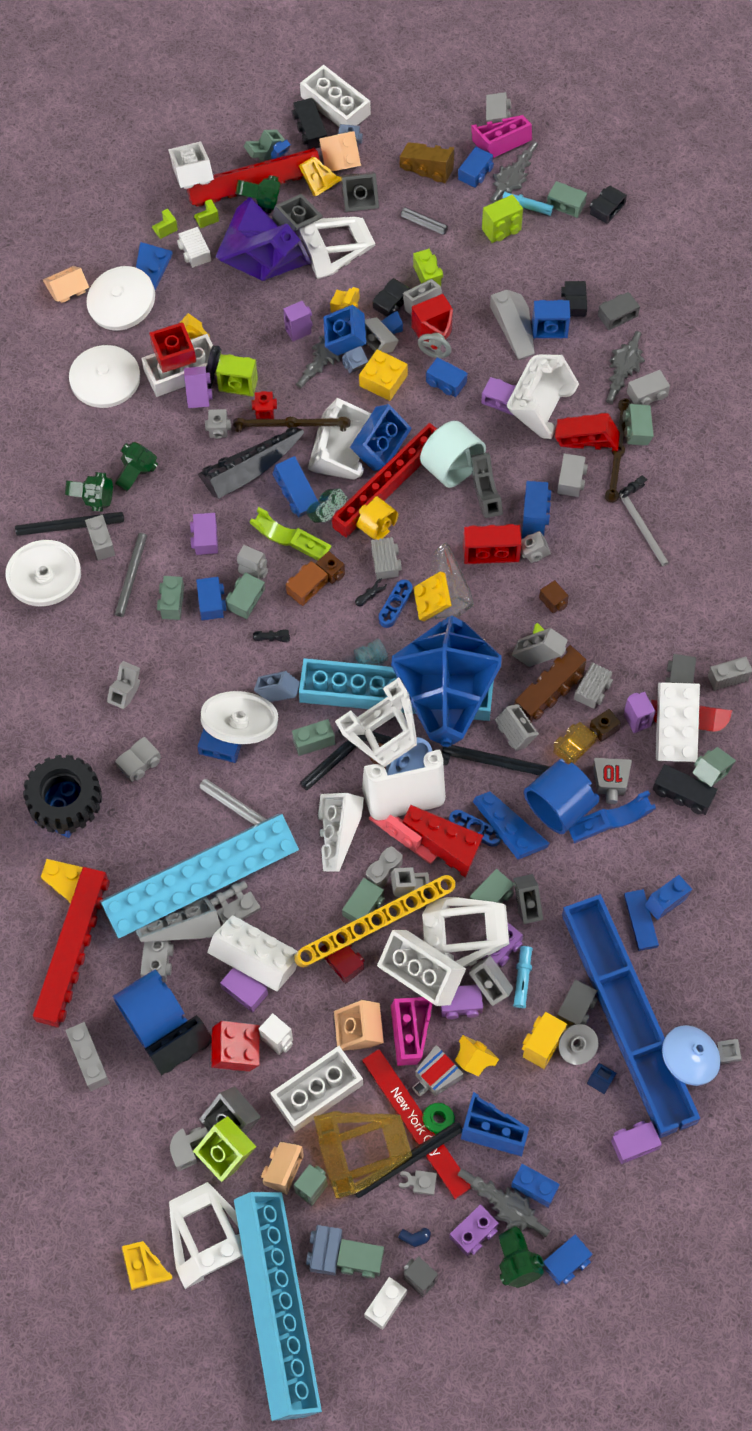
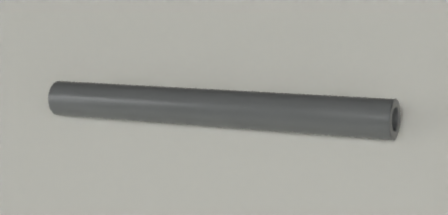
M138 533L115 611L116 616L124 617L147 539V535L144 533Z

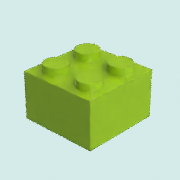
M513 194L483 207L482 230L491 243L502 241L511 234L515 235L522 228L523 208Z
M221 354L216 370L219 391L253 397L258 381L256 359Z
M227 1116L211 1128L193 1152L223 1182L238 1170L256 1146Z

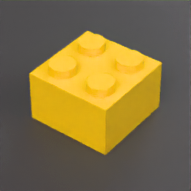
M377 349L359 374V386L391 401L408 376V364Z
M547 1012L542 1017H537L533 1025L532 1034H527L522 1050H524L523 1058L542 1069H545L558 1047L560 1036L567 1027L565 1022Z

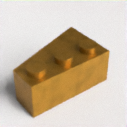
M408 142L400 155L399 167L405 171H411L419 176H425L436 182L446 184L454 169V147L442 149L438 145H435L433 148L427 147L426 144Z

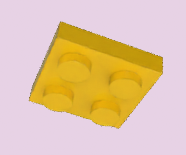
M440 571L413 587L418 617L421 621H426L452 606L444 572Z

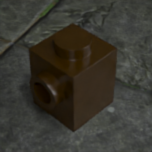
M608 709L591 720L589 731L595 739L598 738L602 742L620 730L621 722Z

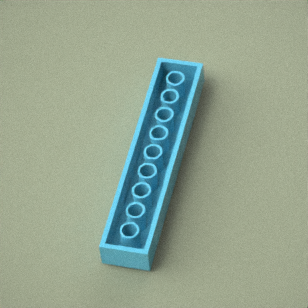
M304 658L299 687L300 703L370 709L388 697L383 688L396 680L397 676L393 668L387 666ZM493 683L473 720L490 721ZM412 706L413 714H416V712H415V710H414V708H413V706Z
M277 814L100 900L116 936L121 938L298 851L299 848L283 814Z
M250 1192L234 1199L271 1420L304 1418L320 1413L322 1410L282 1192Z

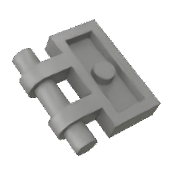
M245 881L231 885L230 889L223 893L215 894L216 897L209 900L213 907L221 904L222 908L217 910V915L223 924L232 915L244 920L261 910L251 891L245 895L241 892L248 888ZM236 895L238 899L228 904L226 900Z

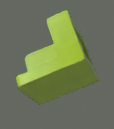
M211 199L205 201V211L194 215L200 229L219 222L218 210Z
M168 209L162 211L163 221L152 226V229L160 239L178 230L177 221Z

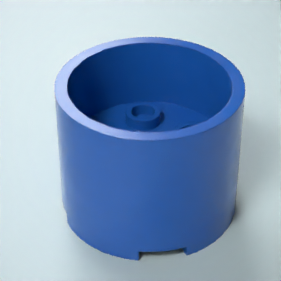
M562 758L524 789L525 799L535 815L548 828L558 834H564L599 803V796L593 793L590 786L592 783L588 777L572 762L568 765Z
M156 969L112 996L126 1022L144 1048L152 1045L188 1021L183 1016L185 1013L165 982L161 980L162 977Z

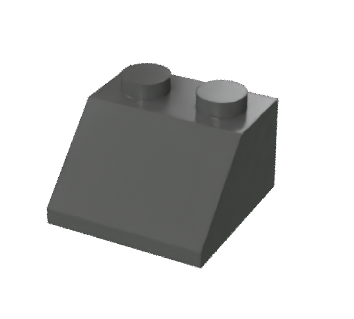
M375 172L340 175L345 212L379 208Z
M299 194L276 205L272 220L277 226L287 223L293 231H296L322 219L323 216L302 194Z
M234 1086L219 1093L199 1120L210 1131L215 1124L228 1116L246 1134L255 1126L261 1116Z

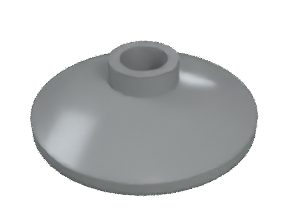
M572 1025L560 1036L558 1043L559 1053L570 1064H584L596 1054L598 1037L594 1030L587 1025ZM576 1039H578V1040H579L578 1044H577V1045H573L574 1041H575Z

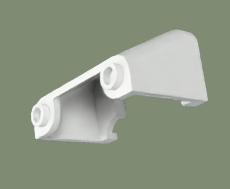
M540 354L533 356L529 360L507 403L509 411L541 438L551 439L556 428L548 420L559 398L573 395L579 385L563 355Z
M336 398L324 411L321 419L347 417L351 420L350 427L346 428L345 432L343 429L342 432L339 426H319L308 470L353 480L360 478L364 468L362 463L359 462L360 457L350 446L372 413Z
M440 750L428 752L424 756V768L393 775H387L385 768L379 764L364 766L362 791L371 817L375 820H385L390 815L394 817L406 815L410 805L422 810L442 806L446 795L443 757Z

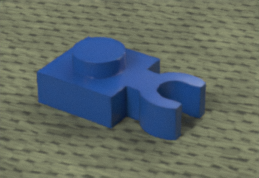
M288 140L284 142L279 141L273 146L271 159L285 156L284 154L289 151L291 146Z

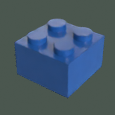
M569 300L534 301L532 315L533 338H568L570 324Z
M354 305L323 317L325 347L336 356L366 345L365 315Z

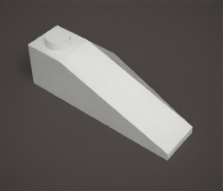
M349 793L321 794L318 817L319 820H323V829L320 830V836L324 837L325 845L321 849L323 871H340L362 817L364 797Z

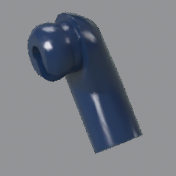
M422 1228L421 1231L412 1234L402 1229L398 1239L413 1247H418L430 1240L431 1232L427 1228Z

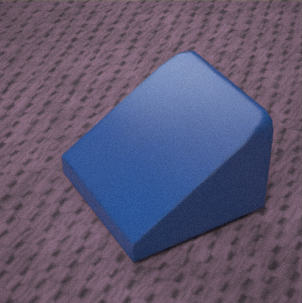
M398 311L381 321L392 334L403 332V323Z

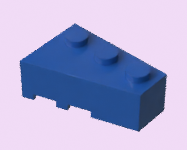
M293 456L276 464L272 475L281 488L284 497L289 501L293 514H297L299 518L318 509L320 504L296 457Z
M526 481L521 540L538 531L544 536L545 525H549L550 514H546L550 513L551 502H547L551 500V490H548V482Z
M473 1092L461 1139L522 1157L529 1127L509 1114H504L496 1109L495 1105L487 1103L478 1094Z

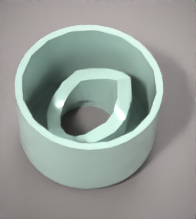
M450 421L440 426L428 438L422 448L420 460L422 465L442 484L451 488L459 485L472 474L471 455L485 453L486 445L464 424L459 421Z

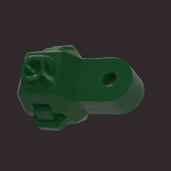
M272 175L264 178L260 184L238 180L235 193L256 198L258 206L264 212L271 213L277 205L281 183L278 181L279 177Z
M137 442L125 443L120 450L123 453L121 460L124 467L114 484L126 492L131 488L139 474H146L149 471L153 472L158 465L156 462L157 456Z
M95 472V476H88L84 482L66 480L65 495L82 497L85 505L92 507V511L103 512V508L110 506L113 482L111 478L106 477V473Z
M514 1226L499 1235V1241L504 1254V1258L499 1265L501 1282L505 1286L509 1285L520 1288L538 1280L544 1273L542 1268L544 1261L539 1254L528 1250L521 1230Z

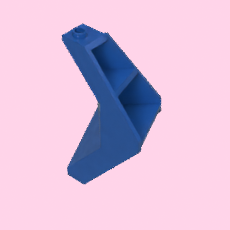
M451 615L394 654L391 666L397 678L401 679L407 689L411 704L429 739L444 747H449L464 738L501 667L502 656L466 622Z

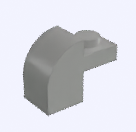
M125 661L120 664L117 680L109 688L108 703L122 709L129 705L140 684L138 679L139 667Z
M413 867L394 868L390 874L393 894L397 897H402L430 883L428 872L414 873ZM424 890L423 894L430 893L428 890Z
M197 1127L191 1130L187 1136L182 1128L173 1136L170 1143V1153L178 1172L197 1164L192 1147L198 1145L208 1133L206 1127Z

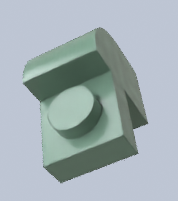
M264 130L259 141H246L243 147L252 158L259 157L263 162L271 159L273 146L279 141L284 142L285 139L278 130Z

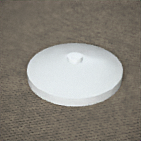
M130 266L116 267L104 272L93 282L87 295V308L93 320L101 327L109 330H125L139 324L150 313L155 301V289L150 278L142 270Z
M111 345L96 346L84 351L74 360L69 372V382L73 393L80 401L93 407L108 408L125 402L135 393L140 383V370L136 359L128 351Z
M39 540L21 547L10 558L6 568V580L11 593L21 602L32 606H49L63 601L75 591L81 578V566L75 552L67 545L53 540Z
M230 691L212 696L203 704L201 724L210 735L219 740L234 744H251L263 741L275 732L278 724V712L271 702L259 695L242 691Z

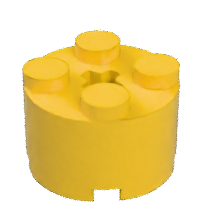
M376 496L368 505H363L360 508V517L356 527L374 540L383 539L390 532L388 528L391 524L393 526L396 524L398 512Z

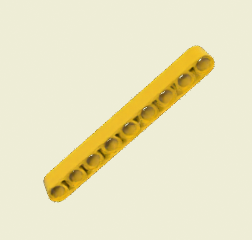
M444 875L302 947L294 955L295 963L299 967H307L446 896L454 890L455 880L449 875ZM441 881L447 883L448 890L442 889ZM424 890H428L431 893L430 899L425 898ZM407 899H411L414 902L413 908L408 907L406 904ZM390 907L396 910V917L389 914ZM372 916L379 919V926L372 923ZM355 925L362 928L361 935L355 933ZM337 934L343 935L345 939L344 944L336 940ZM319 943L326 945V953H322L319 950ZM301 952H306L309 955L308 962H304L301 959Z

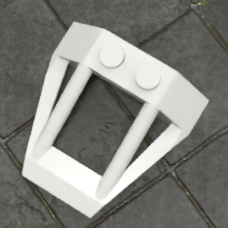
M359 217L322 218L295 231L299 239L303 240L311 257V266L317 279L338 272V269L351 263V260L357 256L360 257L375 246V242L364 219ZM345 226L349 228L355 244L326 247L318 229ZM353 251L333 263L330 262L328 253Z
M397 678L383 688L388 697L357 717L350 710L335 721L345 738L383 767L417 745L409 693L400 678ZM402 707L404 709L405 717L401 711ZM396 716L403 732L379 747L372 731ZM357 735H365L372 750Z
M446 897L428 904L422 914L424 942L450 959L454 960V955L449 952L481 949L455 961L464 968L468 965L472 966L480 958L486 955L489 956L509 944L505 904ZM485 913L486 941L446 945L445 918Z
M208 1182L169 1201L175 1265L185 1289L205 1280L204 1276L243 1257L240 1234L235 1235L224 1212L225 1210L238 1226L236 1211ZM212 1205L227 1239L199 1253L184 1218ZM180 1233L191 1255V1258L188 1259L186 1262L184 1258Z

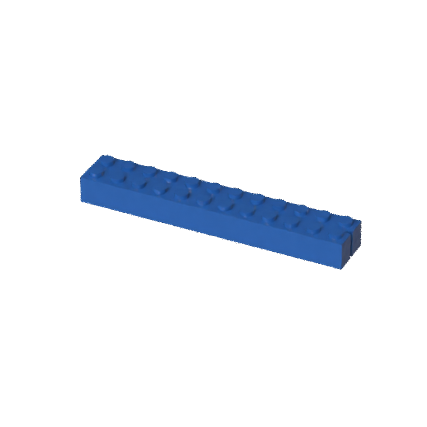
M601 894L563 907V920L593 989L597 990V998L659 1139L675 1133L678 1128L681 1131L698 1124L700 1116L686 1084L677 1079L665 1064L662 1053L665 1037Z

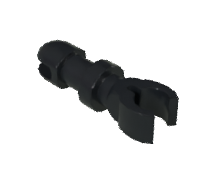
M641 475L634 482H630L627 487L622 488L619 495L623 494L622 498H626L630 493L637 492L638 489L645 486L644 482L648 479Z
M382 578L378 579L372 588L366 589V593L356 598L355 603L357 606H363L367 603L368 599H373L376 593L386 589L387 584L384 587H378V583L382 581Z
M283 629L277 632L269 630V632L255 631L253 633V640L289 642V630Z

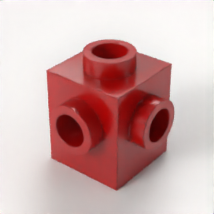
M255 392V400L251 401L252 411L256 412V419H274V409H277V398L273 399V392Z

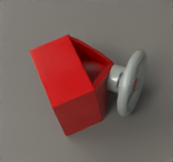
M444 294L412 306L411 327L419 338L418 347L423 353L434 358H446L451 353V346L445 339L452 332L453 308ZM442 345L446 348L444 353L440 350ZM426 347H429L430 349L434 350L435 352H432V351L428 350Z

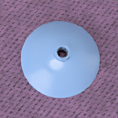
M417 737V745L386 766L387 775L424 768V756L432 751L429 742Z
M687 1025L676 1027L666 1035L662 1046L663 1058L666 1066L677 1079L689 1085L700 1086L709 1083L716 1077L720 1069V1054L716 1044L709 1035L696 1027Z

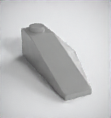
M504 290L491 295L490 308L517 359L521 360L535 355L529 307L522 294Z
M205 896L182 907L183 909L177 913L172 912L168 914L166 919L162 921L156 920L136 930V935L141 942L211 938L221 925L216 909Z

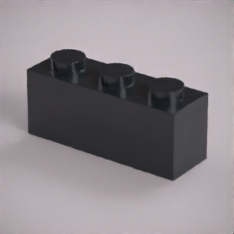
M313 98L293 102L294 110H291L294 120H297L298 132L303 134L301 135L303 144H307L308 149L321 147L319 139L328 136Z
M665 764L653 786V791L658 796L668 797L679 806L685 805L691 808L694 813L704 815L707 814L718 790Z
M196 1015L145 1048V1051L162 1076L165 1073L171 1072L181 1062L189 1060L198 1051L206 1049L212 1043V1037L203 1021Z

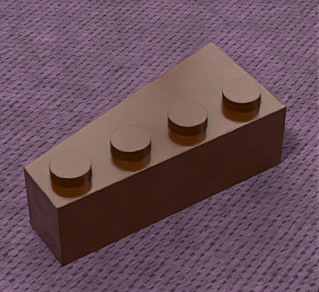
M571 645L566 648L567 652L562 658L557 657L553 661L554 664L549 672L544 670L540 674L536 685L531 683L515 700L514 705H520L530 723L534 719L536 721L540 719L545 709L548 707L552 708L561 695L563 697L566 696L571 690L570 687L574 684L578 685L584 678L587 659Z

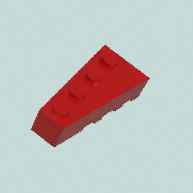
M410 805L403 819V824L422 837L421 845L429 849L433 855L443 859L446 865L457 869L460 875L466 878L481 845L483 835Z

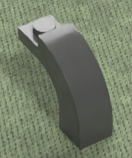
M489 452L471 455L472 477L482 514L485 518L503 515L501 497L495 487Z

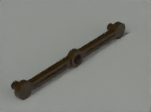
M623 398L618 403L620 410L618 449L621 451H612L614 460L610 489L605 493V499L610 503L616 502L619 498V493L616 490L620 460L625 453L623 445L625 429L623 412L631 404L627 398Z
M290 416L286 419L245 420L243 418H235L233 420V426L238 433L239 430L241 433L245 427L291 428L309 426H339L340 431L343 432L344 429L345 432L346 428L350 427L351 420L347 417H339L338 419H297Z

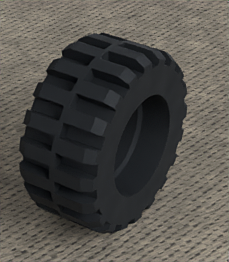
M55 755L54 759L50 760V757L44 759L45 762L43 764H36L34 766L36 770H31L27 775L29 780L24 782L25 790L23 791V797L32 819L37 822L38 826L42 829L46 827L48 832L54 833L57 830L59 834H65V831L68 830L70 833L76 832L78 827L83 829L87 826V821L92 822L95 819L94 813L99 812V804L102 803V790L95 771L92 770L88 763H84V760L79 757L74 760L73 755H66V758H62L61 755ZM68 781L76 783L81 787L78 798L68 806L53 807L45 802L47 792L57 783Z

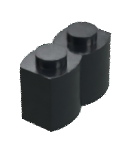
M611 185L606 189L604 188L600 192L599 197L592 200L589 207L591 208L590 215L608 224L625 205L627 194Z
M395 278L391 279L373 299V309L386 317L396 311L399 313L400 307L404 304L403 293L410 290V288Z
M565 281L564 287H561V297H564V300H569L570 317H586V281Z

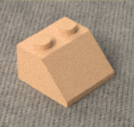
M354 131L319 139L324 166L331 169V172L361 166Z
M76 266L43 279L54 300L61 303L70 300L69 296L74 294L78 296L85 293V289L89 288L82 269Z
M360 1000L334 1011L337 1047L340 1046L343 1051L372 1048L384 1043L380 1003Z
M280 1142L278 1147L274 1146L270 1155L272 1161L269 1167L265 1166L261 1175L265 1186L286 1195L288 1194L304 1157L302 1146Z

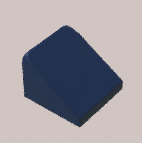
M598 1063L587 1084L605 1094L617 1073Z

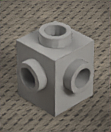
M208 410V420H205V431H209L210 438L220 439L228 437V430H231V420L227 418V410Z
M540 531L530 534L521 540V554L524 559L527 558L531 563L540 561L543 557L551 554L547 541Z

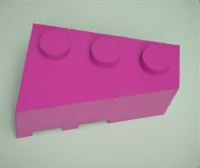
M523 115L502 119V122L498 123L490 121L487 122V125L478 127L476 124L471 125L472 141L478 148L493 154V158L532 140V124Z
M424 997L394 999L390 1006L397 1066L418 1065L422 1058L433 1005Z

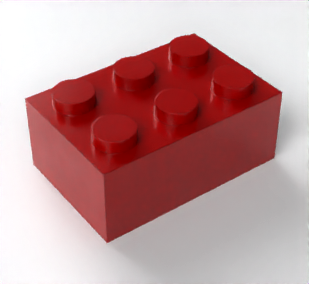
M471 525L464 527V564L520 561V525Z

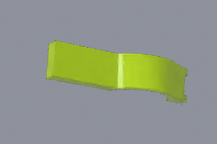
M260 507L257 509L259 514L256 519L250 520V524L268 539L284 546H291L317 561L331 549V545L300 528L289 529L278 524L269 516L268 511Z

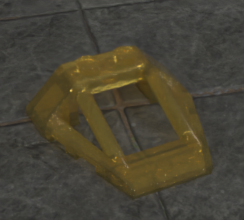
M333 1111L313 1117L326 1172L336 1199L357 1194L412 1157L401 1115L361 1114L358 1112L341 1113L340 1111ZM371 1122L339 1134L337 1123ZM382 1128L390 1157L349 1171L341 1142ZM374 1172L356 1183L353 1181L354 1178Z

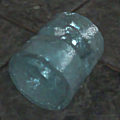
M378 638L369 642L367 647L363 645L354 649V655L358 664L374 665L376 663L379 665L388 660L386 649Z

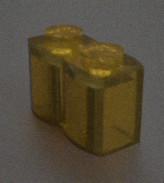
M578 722L576 725L572 724L567 729V734L563 738L560 736L553 744V753L560 759L562 758L568 765L571 762L575 764L597 740V735L581 722Z

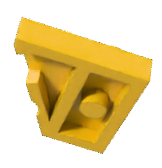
M315 157L299 165L314 196H318L341 181V177L336 176L331 172V169L322 165Z
M46 859L41 879L71 903L83 867Z
M144 1241L122 1246L131 1290L172 1280L170 1272L166 1271Z

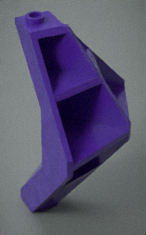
M250 197L236 209L216 254V258L219 261L261 281H266V279L311 264V260L301 240L287 223L277 226Z

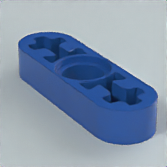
M400 580L397 582L379 613V624L382 627L389 628L395 624L412 594V584L410 581ZM406 586L407 590H404L402 596H400L401 588ZM397 600L401 605L395 608L390 603ZM389 611H391L390 619L384 621V617H387Z
M461 810L451 812L449 821L464 827V824L469 820L466 827L469 830L471 825H479L481 830L478 833L481 835L484 833L482 843L491 847L500 844L501 838L490 824ZM458 816H460L461 821L455 823L454 818H458ZM495 833L497 839L489 840V835Z

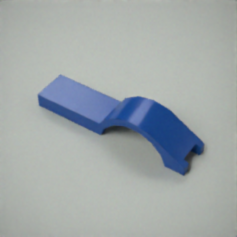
M649 791L638 794L634 800L621 807L609 810L602 809L582 817L569 829L574 843L609 829L629 825L654 811L656 806L655 804H650L648 796H650Z

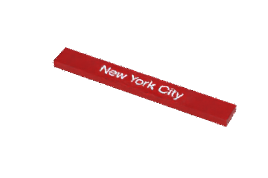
M380 1049L362 1059L363 1064L418 1146L436 1135L425 1127L422 1111ZM444 1144L426 1155V1158L454 1200L472 1189L470 1187L471 1184L458 1176L461 1169Z

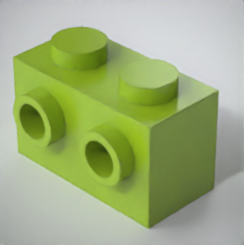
M430 249L413 253V267L421 284L432 279L441 286L443 271L437 266L435 254L432 255Z

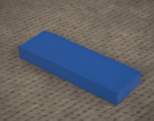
M644 889L624 893L638 951L657 948L659 944L651 914L644 906L647 902Z

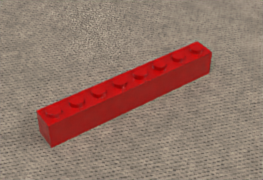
M312 148L213 175L214 180H211L210 183L204 185L200 183L194 184L193 187L187 189L189 201L192 205L198 207L205 205V201L210 199L213 202H218L222 197H236L237 194L235 192L238 180L260 184L264 178L272 175L279 177L278 181L284 184L289 179H292V181L302 179L304 175L299 165L312 157L320 161L318 151Z
M428 423L332 516V528L347 538L357 528L356 523L360 517L359 510L363 505H368L376 496L385 501L422 465L420 460L422 448L437 428Z
M87 867L82 868L33 1013V1018L36 1022L59 1027L60 1023L65 1021L67 1014L65 1008L73 997L71 989L73 984L78 982L79 972L77 971L79 965L84 963V950L86 946L90 945L92 937L90 932L97 924V911L102 908L100 900L104 899L102 898L103 892L107 891L110 880H108L106 872Z

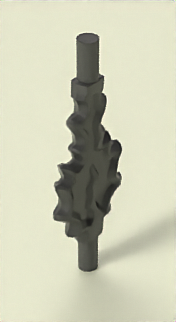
M533 141L521 155H517L516 162H513L512 165L508 164L507 167L501 165L499 173L493 174L496 180L493 184L497 188L490 199L491 202L498 201L505 191L512 193V190L522 189L521 184L527 181L525 177L528 175L523 173L525 171L524 168L531 165V162L528 160L532 158V153L538 146L536 141Z
M635 331L628 345L622 344L621 349L612 351L614 356L609 360L612 362L609 367L616 369L613 370L614 375L609 378L612 381L609 389L610 393L606 400L609 404H613L616 394L619 393L621 387H625L624 379L628 378V374L632 376L633 371L639 373L640 363L645 362L644 358L640 355L643 351L638 349V342L642 335L639 331Z
M320 336V342L312 346V349L317 350L313 353V356L316 357L313 358L314 361L306 365L307 369H305L303 376L296 383V386L302 388L309 379L311 380L315 377L316 372L322 373L323 366L327 365L328 361L332 365H334L335 360L337 362L340 361L341 355L336 356L325 347L324 336Z
M463 1168L460 1170L458 1176L471 1184L470 1187L478 1191V1196L487 1197L490 1200L489 1203L494 1204L491 1209L498 1212L494 1218L507 1222V1229L516 1226L522 1231L528 1227L547 1237L550 1230L539 1223L538 1219L534 1217L536 1210L530 1208L528 1196L522 1197L517 1189H514V1192H512L509 1187L506 1188V1193L504 1194L502 1189L497 1190L491 1180L485 1183L482 1178L474 1177Z

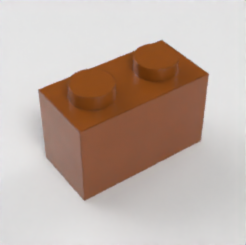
M310 561L307 565L305 564L301 567L295 577L292 576L288 579L286 592L300 605L304 606L328 583V574L313 561Z

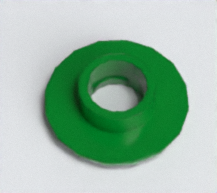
M443 1103L430 1104L423 1112L425 1127L435 1134L455 1122L453 1111ZM441 1115L444 1118V1122H435L433 1116Z

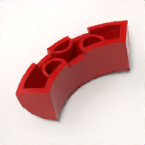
M651 700V704L655 709L653 719L657 723V700ZM699 705L698 729L712 732L722 730L729 723L732 710Z

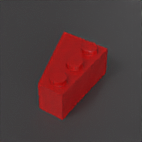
M609 413L557 419L555 438L561 447L584 449V446H594L595 450H601V447L612 448V451H618L620 432Z

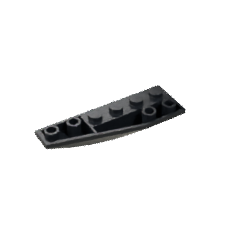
M291 427L280 435H276L230 457L219 459L217 464L204 467L202 472L198 473V476L212 496L219 499L249 483L268 470L294 446L304 434V431L297 427Z

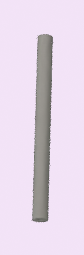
M623 494L619 495L661 565H668V560L629 497L622 498Z

